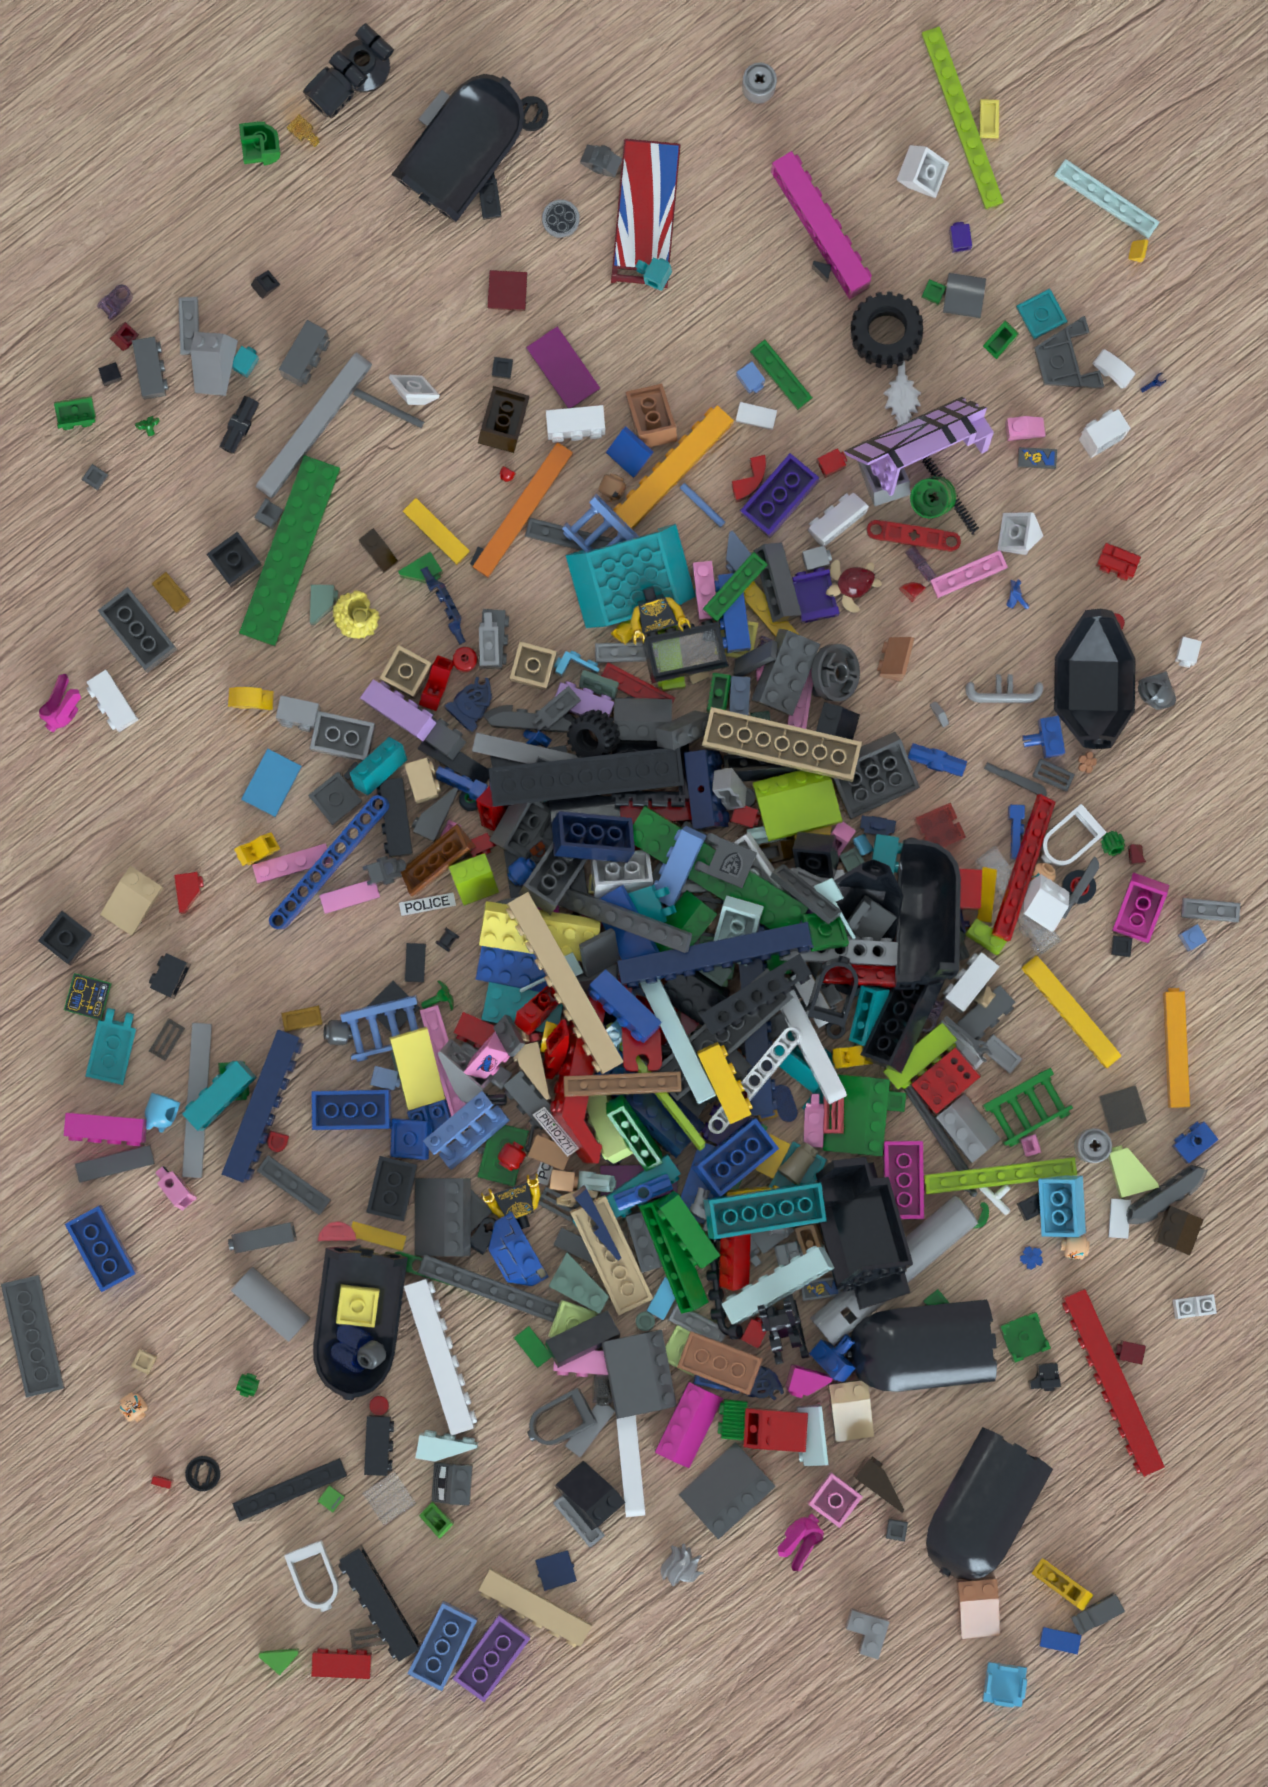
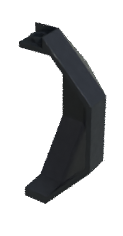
M1101 608L1084 611L1055 656L1054 711L1084 748L1089 749L1112 748L1135 713L1136 658L1113 611Z
M873 859L863 862L834 880L844 897L836 901L846 920L865 895L896 916V919L882 937L891 938L892 942H894L904 895L890 866ZM842 947L835 948V952L841 955ZM873 947V954L879 957L880 949ZM856 948L853 949L856 955H861ZM834 984L837 991L847 995L850 984ZM861 985L857 986L855 996L859 995Z

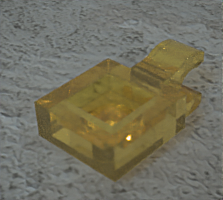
M300 114L286 127L300 142L305 138L313 147L320 143L319 138L311 132L314 129L313 126Z

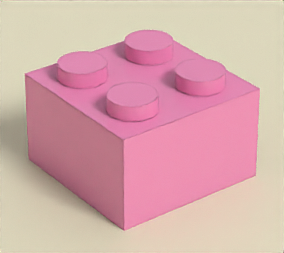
M830 1472L807 1503L840 1528L863 1496Z

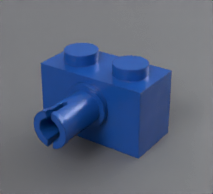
M1059 716L1039 719V733L1022 735V741H1027L1023 743L1024 748L1041 745L1044 759L1065 754Z
M1196 1121L1189 1127L1190 1131L1187 1134L1181 1133L1174 1139L1175 1143L1172 1147L1186 1164H1189L1219 1140L1204 1121L1200 1123Z
M844 1335L836 1347L830 1342L821 1339L809 1353L833 1379L844 1383L856 1369L844 1356L855 1343L848 1335Z

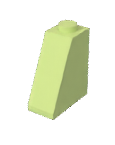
M1122 1145L1112 1148L1108 1159L1120 1198L1159 1187L1156 1180L1128 1148H1123Z

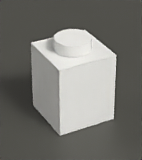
M1182 637L1175 661L1179 662V665L1190 668L1191 665L1194 666L1197 662L1202 641Z

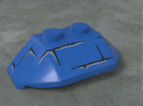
M510 1212L496 1220L488 1250L505 1280L509 1283L534 1286L548 1278V1274L514 1214Z

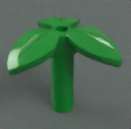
M438 980L437 982L442 988L435 996L421 1002V1006L423 1009H426L441 1001H448L450 1010L453 1011V996L449 994L450 990L445 983Z

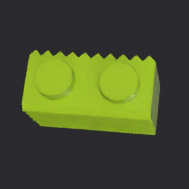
M975 919L965 933L967 937L996 956L1007 942L993 935V929L979 921V919Z

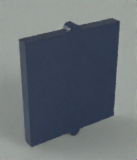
M568 1550L535 1560L539 1571L538 1577L541 1578L544 1591L577 1581L573 1569L574 1564L571 1563Z

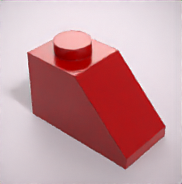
M489 785L476 802L481 825L495 831L508 805L492 807Z
M198 872L174 875L180 914H185L202 892L201 887H204L203 876H199Z

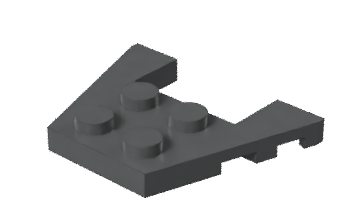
M1082 316L1034 348L1044 385L1104 388L1100 370L1084 375L1080 374L1071 338L1089 334L1085 316Z

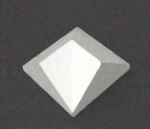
M389 376L399 395L408 405H426L439 398V394L423 376Z
M1032 512L1003 513L997 550L1027 555L1028 551L1043 537L1035 514Z

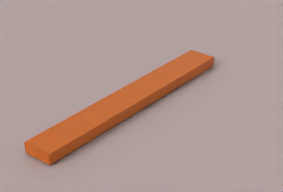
M556 443L472 568L487 578L490 577L573 455L572 451L560 443Z

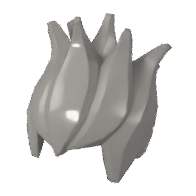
M682 1544V1549L672 1545L671 1555L661 1565L663 1580L667 1576L672 1586H675V1583L678 1584L680 1580L694 1582L699 1575L704 1574L697 1571L701 1555L692 1558L691 1549L688 1547L686 1550L685 1544Z

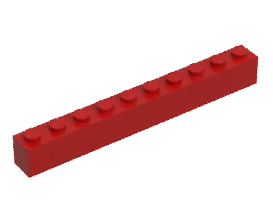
M1086 1289L1078 1290L1063 1297L1064 1302L1061 1305L1065 1313L1070 1314L1072 1320L1069 1323L1073 1331L1078 1332L1080 1338L1077 1341L1081 1349L1085 1348L1087 1356H1085L1089 1367L1093 1366L1095 1370L1093 1377L1097 1385L1101 1384L1103 1388L1101 1395L1105 1403L1109 1402L1111 1406L1109 1413L1113 1421L1117 1420L1119 1427H1117L1118 1433L1127 1442L1125 1448L1128 1455H1132L1135 1460L1133 1466L1136 1473H1140L1145 1477L1165 1468Z

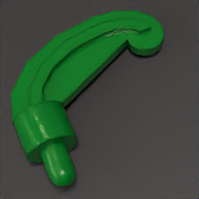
M985 1202L980 1204L983 1210L978 1219V1224L973 1228H981L987 1223L989 1207Z

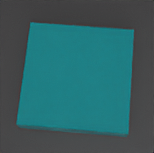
M1050 288L1016 306L1033 340L1068 322Z

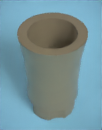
M803 1142L777 1171L793 1184L799 1185L819 1152L808 1143Z

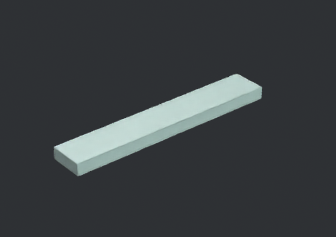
M1067 159L1064 160L1054 175L1148 239L1159 224L1158 220Z

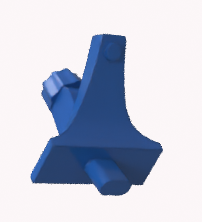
M1019 579L1016 582L1010 580L1011 590L1006 605L1013 609L1018 600L1025 609H1029V604L1022 597L1021 581Z
M525 730L523 733V737L529 739L526 744L540 745L547 748L552 739L540 731L534 733L530 730Z

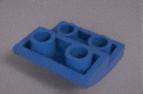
M446 1099L407 1112L409 1119L430 1121L429 1135L451 1117Z

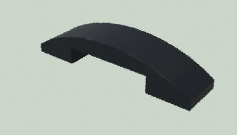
M422 741L418 747L419 751L460 775L469 777L472 782L478 780L486 784L489 779L488 768L462 752H459L454 760H451L426 741Z

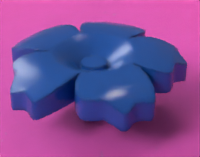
M1030 1246L1025 1247L1023 1251L1025 1255L1020 1256V1261L1023 1264H1027V1269L1030 1270L1036 1268V1264L1041 1266L1043 1258L1040 1256L1042 1254L1040 1248H1033L1032 1250Z

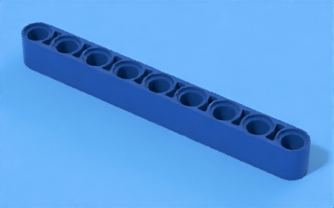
M376 795L366 803L270 915L269 924L274 929H285L387 812L389 809L387 798ZM381 799L383 801V807L377 810L375 807V803L377 800ZM365 814H369L371 817V821L368 824L363 823V816ZM356 828L358 830V836L355 839H352L350 836V832L352 829ZM340 843H344L346 846V850L343 853L338 851ZM331 857L333 859V865L330 868H327L325 865V861L327 858ZM315 872H319L321 875L318 882L313 880ZM304 886L308 889V894L305 897L300 893L301 888ZM291 901H294L296 904V908L293 911L288 909V904ZM279 915L283 918V923L280 926L275 922L276 917Z

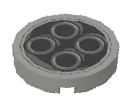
M566 200L550 202L542 214L544 229L556 238L571 236L579 226V212L577 208Z

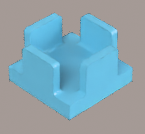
M988 1662L983 1701L1005 1707H1022L1027 1686V1668Z

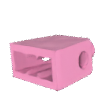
M165 1166L156 1171V1175L160 1178L157 1184L175 1207L183 1211L197 1199L178 1174L173 1171L169 1172Z

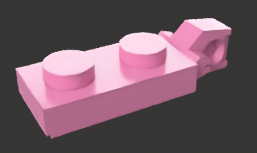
M811 1094V1104L806 1103L804 1110L803 1142L808 1143L812 1147H823L824 1108L823 1104H819V1094Z

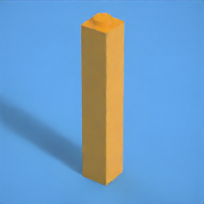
M1168 988V992L1163 993L1168 1108L1190 1107L1185 991H1180V988Z

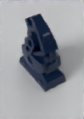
M476 677L474 684L464 687L463 690L456 694L453 702H448L444 706L471 734L477 729L475 722L483 717L485 710L489 708L490 701L492 700L488 678H485L486 683L484 685H480L478 683L479 677Z
M760 1366L750 1395H744L757 1398L770 1396L773 1400H776L777 1398L773 1395L774 1390H779L781 1395L784 1393V1390L776 1373L769 1368ZM734 1389L731 1390V1393H735V1394L740 1393V1392L737 1391V1390H734ZM758 1390H765L766 1392L758 1393Z

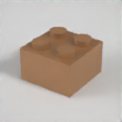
M541 1133V1136L536 1135L528 1156L564 1171L570 1155L567 1157L556 1142L551 1141L552 1138L544 1133Z

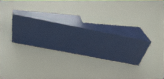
M583 1185L573 1194V1197L596 1223L591 1228L593 1233L619 1261L621 1256L588 1190Z

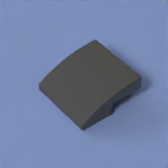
M949 273L943 313L981 318L986 278Z

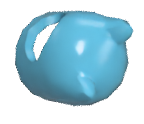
M151 1093L144 1115L146 1129L157 1127L160 1133L164 1132L174 1122L180 1102Z

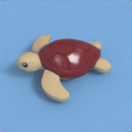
M835 560L830 567V575L838 583L831 585L827 589L826 595L834 597L842 593L844 608L852 613H857L860 609L853 602L852 598L864 596L871 586L878 588L882 585L879 579H874L875 574L872 572L874 570V563H868L865 568H848L841 573L840 561Z

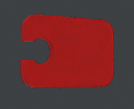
M621 1026L624 1068L627 1071L638 1072L636 1057L645 1055L649 1060L647 1072L658 1071L662 1066L660 1027L648 1040L642 1043L640 1040L637 1041L632 1037L630 1030Z

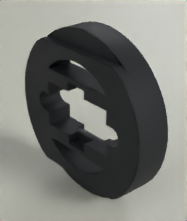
M527 96L521 100L523 106L527 104L524 110V118L531 105L538 104L537 108L539 109L532 122L525 123L526 119L523 120L522 129L537 131L547 123L549 116L548 107L539 97ZM541 111H543L542 118L536 123Z
M199 1456L191 1460L187 1465L185 1478L189 1486L194 1490L208 1491L219 1482L220 1468L213 1458ZM207 1462V1466L210 1467L206 1483L203 1482L202 1485H199L197 1477L200 1465ZM197 1464L196 1471H195V1475H194V1479H193V1478H192V1469H193V1467ZM212 1468H213V1469H214V1478H213V1480L209 1483L210 1477H211Z

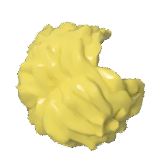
M357 590L351 594L341 595L336 605L333 606L334 622L340 628L341 633L348 638L357 639L374 635V630L378 627L377 622L380 616H378L379 612L376 609H370V601L367 595Z

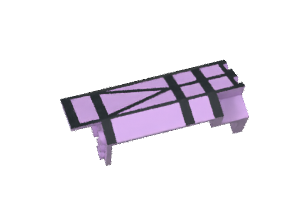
M960 397L853 446L844 452L847 456L863 464H870L871 471L879 478L882 489L892 496L901 468L962 440L967 446L975 443L982 454L988 451L994 432L984 418L987 407H979L977 403L973 401L966 402L965 398Z

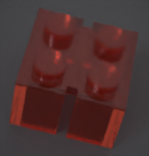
M951 802L914 819L920 835H925L922 840L937 843L943 848L966 838L960 822L953 824L957 816Z

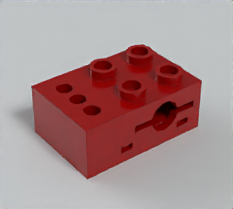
M956 1046L913 1081L911 1085L937 1114L978 1080L981 1074Z

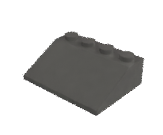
M896 732L890 733L860 748L853 782L831 777L850 819L920 788L903 743Z
M415 1178V1256H424V1254L428 1256L471 1255V1178Z
M662 1330L648 1331L602 1342L616 1419L677 1406Z
M735 1442L679 1493V1496L719 1540L776 1486Z

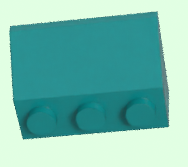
M790 1030L787 1035L788 1039L790 1041H795V1038ZM797 1044L779 1067L814 1094L819 1085ZM778 1045L775 1048V1052L778 1056H782L785 1053V1049L783 1046ZM824 1048V1050H825V1052L827 1053V1055H828V1057H829V1059H830V1061H831L833 1067H835V1064L833 1063V1060H832V1055H833V1054L830 1053L827 1049Z

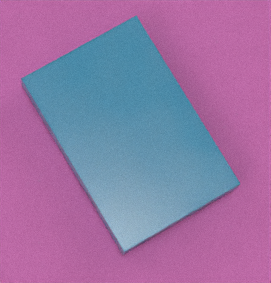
M267 749L241 800L276 817L302 766Z

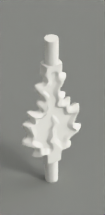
M903 361V365L898 367L896 380L889 383L891 387L883 393L888 396L885 409L892 408L891 415L896 414L897 426L910 421V418H912L910 412L918 413L916 406H920L917 397L921 395V392L913 387L914 381L908 380V376L905 375V361Z

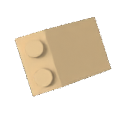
M130 866L119 881L100 915L133 936L165 888Z
M539 1043L525 1044L514 1056V1062L519 1063L521 1069L546 1100H550Z
M860 1379L828 1384L836 1442L874 1437L868 1385Z

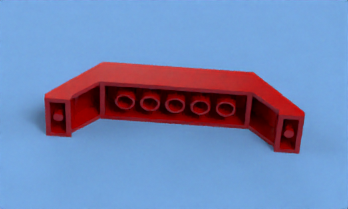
M624 986L629 992L632 993V988H627V986ZM588 995L587 998L603 1024L605 1015L603 1005ZM570 1020L569 1025H567L569 1047L566 1058L558 1071L559 1079L554 1086L555 1100L551 1103L550 1112H552L553 1118L579 1147L575 1152L581 1161L586 1164H599L602 1144L596 1142L584 1121L589 1096H564V1076L593 1075L594 1072L592 1065L594 1060L591 1054L587 1055L582 1047L584 1042L581 1037L577 1038L572 1029L575 1026Z

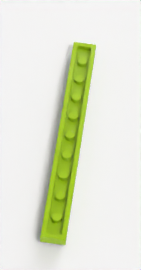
M939 26L924 31L921 34L984 208L986 210L1003 204L1004 201L941 28Z

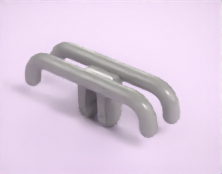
M996 674V693H977L973 682H968L965 686L968 698L978 703H1031L1036 701L1043 692V684L1038 682L1034 686L1033 693H1013L1012 674H1008L1007 693H1002V678L1000 674Z

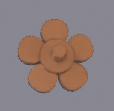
M1087 751L1085 755L1079 756L1078 761L1081 764H1079L1078 769L1081 772H1092V766H1095L1097 763V759L1093 757L1092 752Z

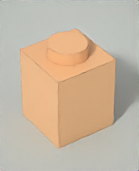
M552 1170L550 1189L573 1192V1188H577L578 1177H575L574 1172Z

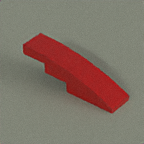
M565 1019L560 1021L545 1040L547 1049L544 1051L545 1060L542 1063L546 1079H553L566 1058L569 1047V1033Z

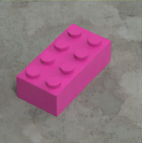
M74 1113L65 1114L64 1136H69L68 1140L83 1141V1138H88V1142L102 1143V1139H105L107 1144L121 1145V1141H127L126 1145L140 1146V1142H146V1119Z
M884 1141L883 1177H889L900 1219H924L923 1141Z

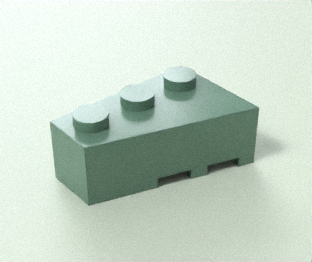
M567 1252L549 1287L600 1314L609 1296Z

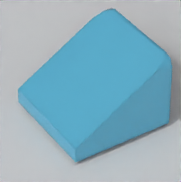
M865 834L853 839L852 842L858 849L861 857L873 851Z

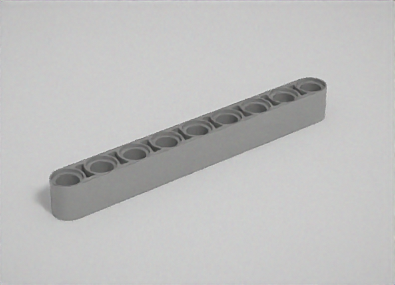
M357 352L351 357L256 485L257 489L271 499L277 494L301 462L304 455L307 454L370 370L371 362Z

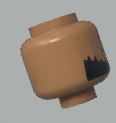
M612 472L610 475H604L598 487V491L602 493L601 498L609 502L612 499L619 500L626 488V484L623 482L624 478Z

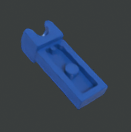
M439 766L436 771L437 780L468 793L471 800L476 801L488 787L487 784L478 780L472 782L465 775L459 776L448 767L442 768Z
M1025 805L1008 806V820H1011L1010 859L1017 858L1021 845L1020 835H1024V824H1021V820L1025 818Z

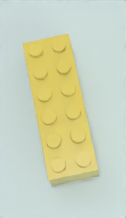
M486 901L479 945L529 953L525 946L527 940L524 935H519L515 928L518 924L514 918L510 919L506 912L507 904ZM539 910L563 955L566 956L573 952L577 961L582 962L579 944L599 934L600 921L593 918L552 912L550 915L544 910Z

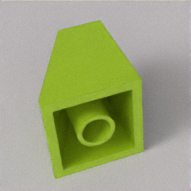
M485 853L449 866L463 906L500 893Z

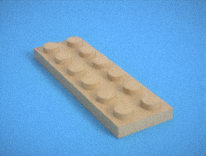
M604 1195L593 1200L621 1256L619 1261L593 1233L591 1228L596 1223L581 1206L570 1211L611 1301L618 1315H621L652 1300L653 1297Z

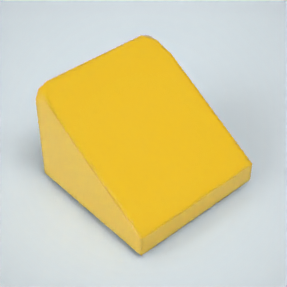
M1146 239L1133 241L1128 259L1143 262L1149 241Z

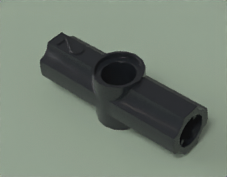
M247 396L243 397L236 413L230 418L227 426L228 430L219 446L221 449L235 455L243 436L247 435L251 427V420L259 406V402Z

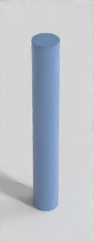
M686 483L680 487L720 528L726 523Z

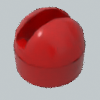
M503 466L499 475L504 482H509L516 473Z

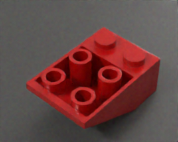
M757 1407L746 1408L743 1447L806 1452L808 1413Z

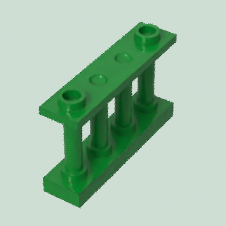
M1051 1068L1044 1070L982 1105L985 1112L990 1111L991 1114L994 1113L1008 1140L1002 1142L1004 1146L1009 1144L1012 1147L1020 1142L1019 1138L1058 1116L1062 1119L1071 1114L1069 1110L1073 1109L1072 1105L1067 1107L1063 1105L1051 1083V1076L1054 1075ZM1038 1083L1045 1086L1058 1112L1049 1117L1034 1092V1086ZM1022 1092L1028 1095L1042 1120L1031 1126L1017 1101V1095ZM1006 1101L1008 1104H1011L1025 1129L1017 1135H1014L1000 1110V1104Z

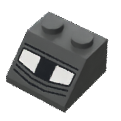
M434 1462L431 1501L469 1506L473 1465Z

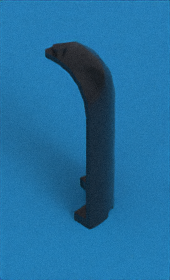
M481 74L462 83L449 96L391 175L408 190H412L420 195L418 198L429 206L433 205L442 215L457 222L513 147L522 131L524 120L523 105L516 91L510 86L511 82L503 76L499 78L495 75Z
M911 837L903 840L898 871V885L904 895L896 931L898 949L897 966H895V989L899 990L920 989V985L929 984L931 987L943 984V980L946 978L953 979L959 972L961 876L958 863L952 854L941 845Z
M328 1247L325 1249L313 1341V1360L317 1374L324 1385L334 1393L342 1396L345 1400H354L356 1397L373 1392L385 1380L391 1369L396 1350L408 1260L405 1256L391 1252H385V1254L374 1253L375 1249L359 1247V1251L349 1250L348 1247ZM341 1284L377 1288L380 1290L374 1328L336 1323ZM374 1340L384 1346L386 1358L375 1369H367L359 1364L357 1353L368 1341Z
M988 1300L897 1308L874 1313L863 1319L853 1329L850 1338L855 1343L845 1353V1357L855 1366L854 1372L861 1381L870 1387L882 1391L901 1392L995 1382L997 1360L994 1359L993 1349L997 1348L996 1335L991 1333L990 1324L993 1322V1317Z
M984 1427L980 1430L928 1527L926 1539L928 1556L933 1564L940 1569L939 1573L948 1578L951 1575L958 1579L974 1580L986 1576L998 1567L1005 1558L1053 1471V1468L1040 1458L1028 1455V1450L1016 1443L1013 1445L1003 1439V1436Z

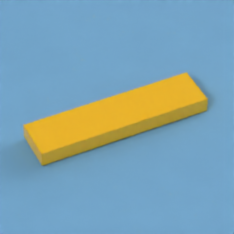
M417 498L403 510V513L456 565L470 553V550Z

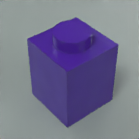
M964 222L954 223L949 229L952 253L971 250L970 225L964 224Z

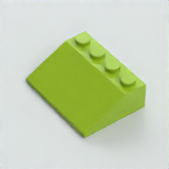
M800 770L753 782L755 798L768 842L796 835L798 832H808L843 823L833 782L829 776Z

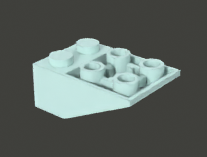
M425 1430L424 1433L421 1432L419 1435L415 1458L435 1462L476 1449L478 1442H474L475 1439L470 1437H463V1440L455 1439L456 1435L451 1436V1434L444 1433V1436L436 1435V1431Z

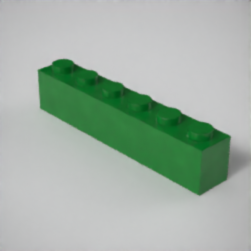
M664 1195L653 1198L640 1205L639 1208L680 1312L683 1314L695 1311L709 1303L695 1266L687 1258L690 1256L687 1250L683 1251L677 1243L679 1241L676 1235L672 1236L667 1229L669 1225L667 1221H662L656 1213L658 1208L655 1204L667 1196Z

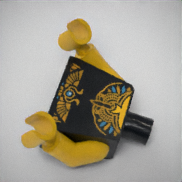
M653 586L642 589L645 599L637 602L638 606L634 608L631 617V626L634 634L633 643L635 645L636 638L638 637L644 643V635L675 625H678L680 630L683 631L681 627L683 623H687L689 628L691 627L680 605L672 598L665 597L663 594L656 595Z
M535 1174L536 1178L534 1180L529 1179V1175H527V1183L493 1194L491 1189H488L490 1194L484 1196L481 1193V1196L491 1212L497 1217L501 1218L512 1212L521 1229L530 1227L527 1215L534 1213V1210L538 1207L541 1195L538 1174Z

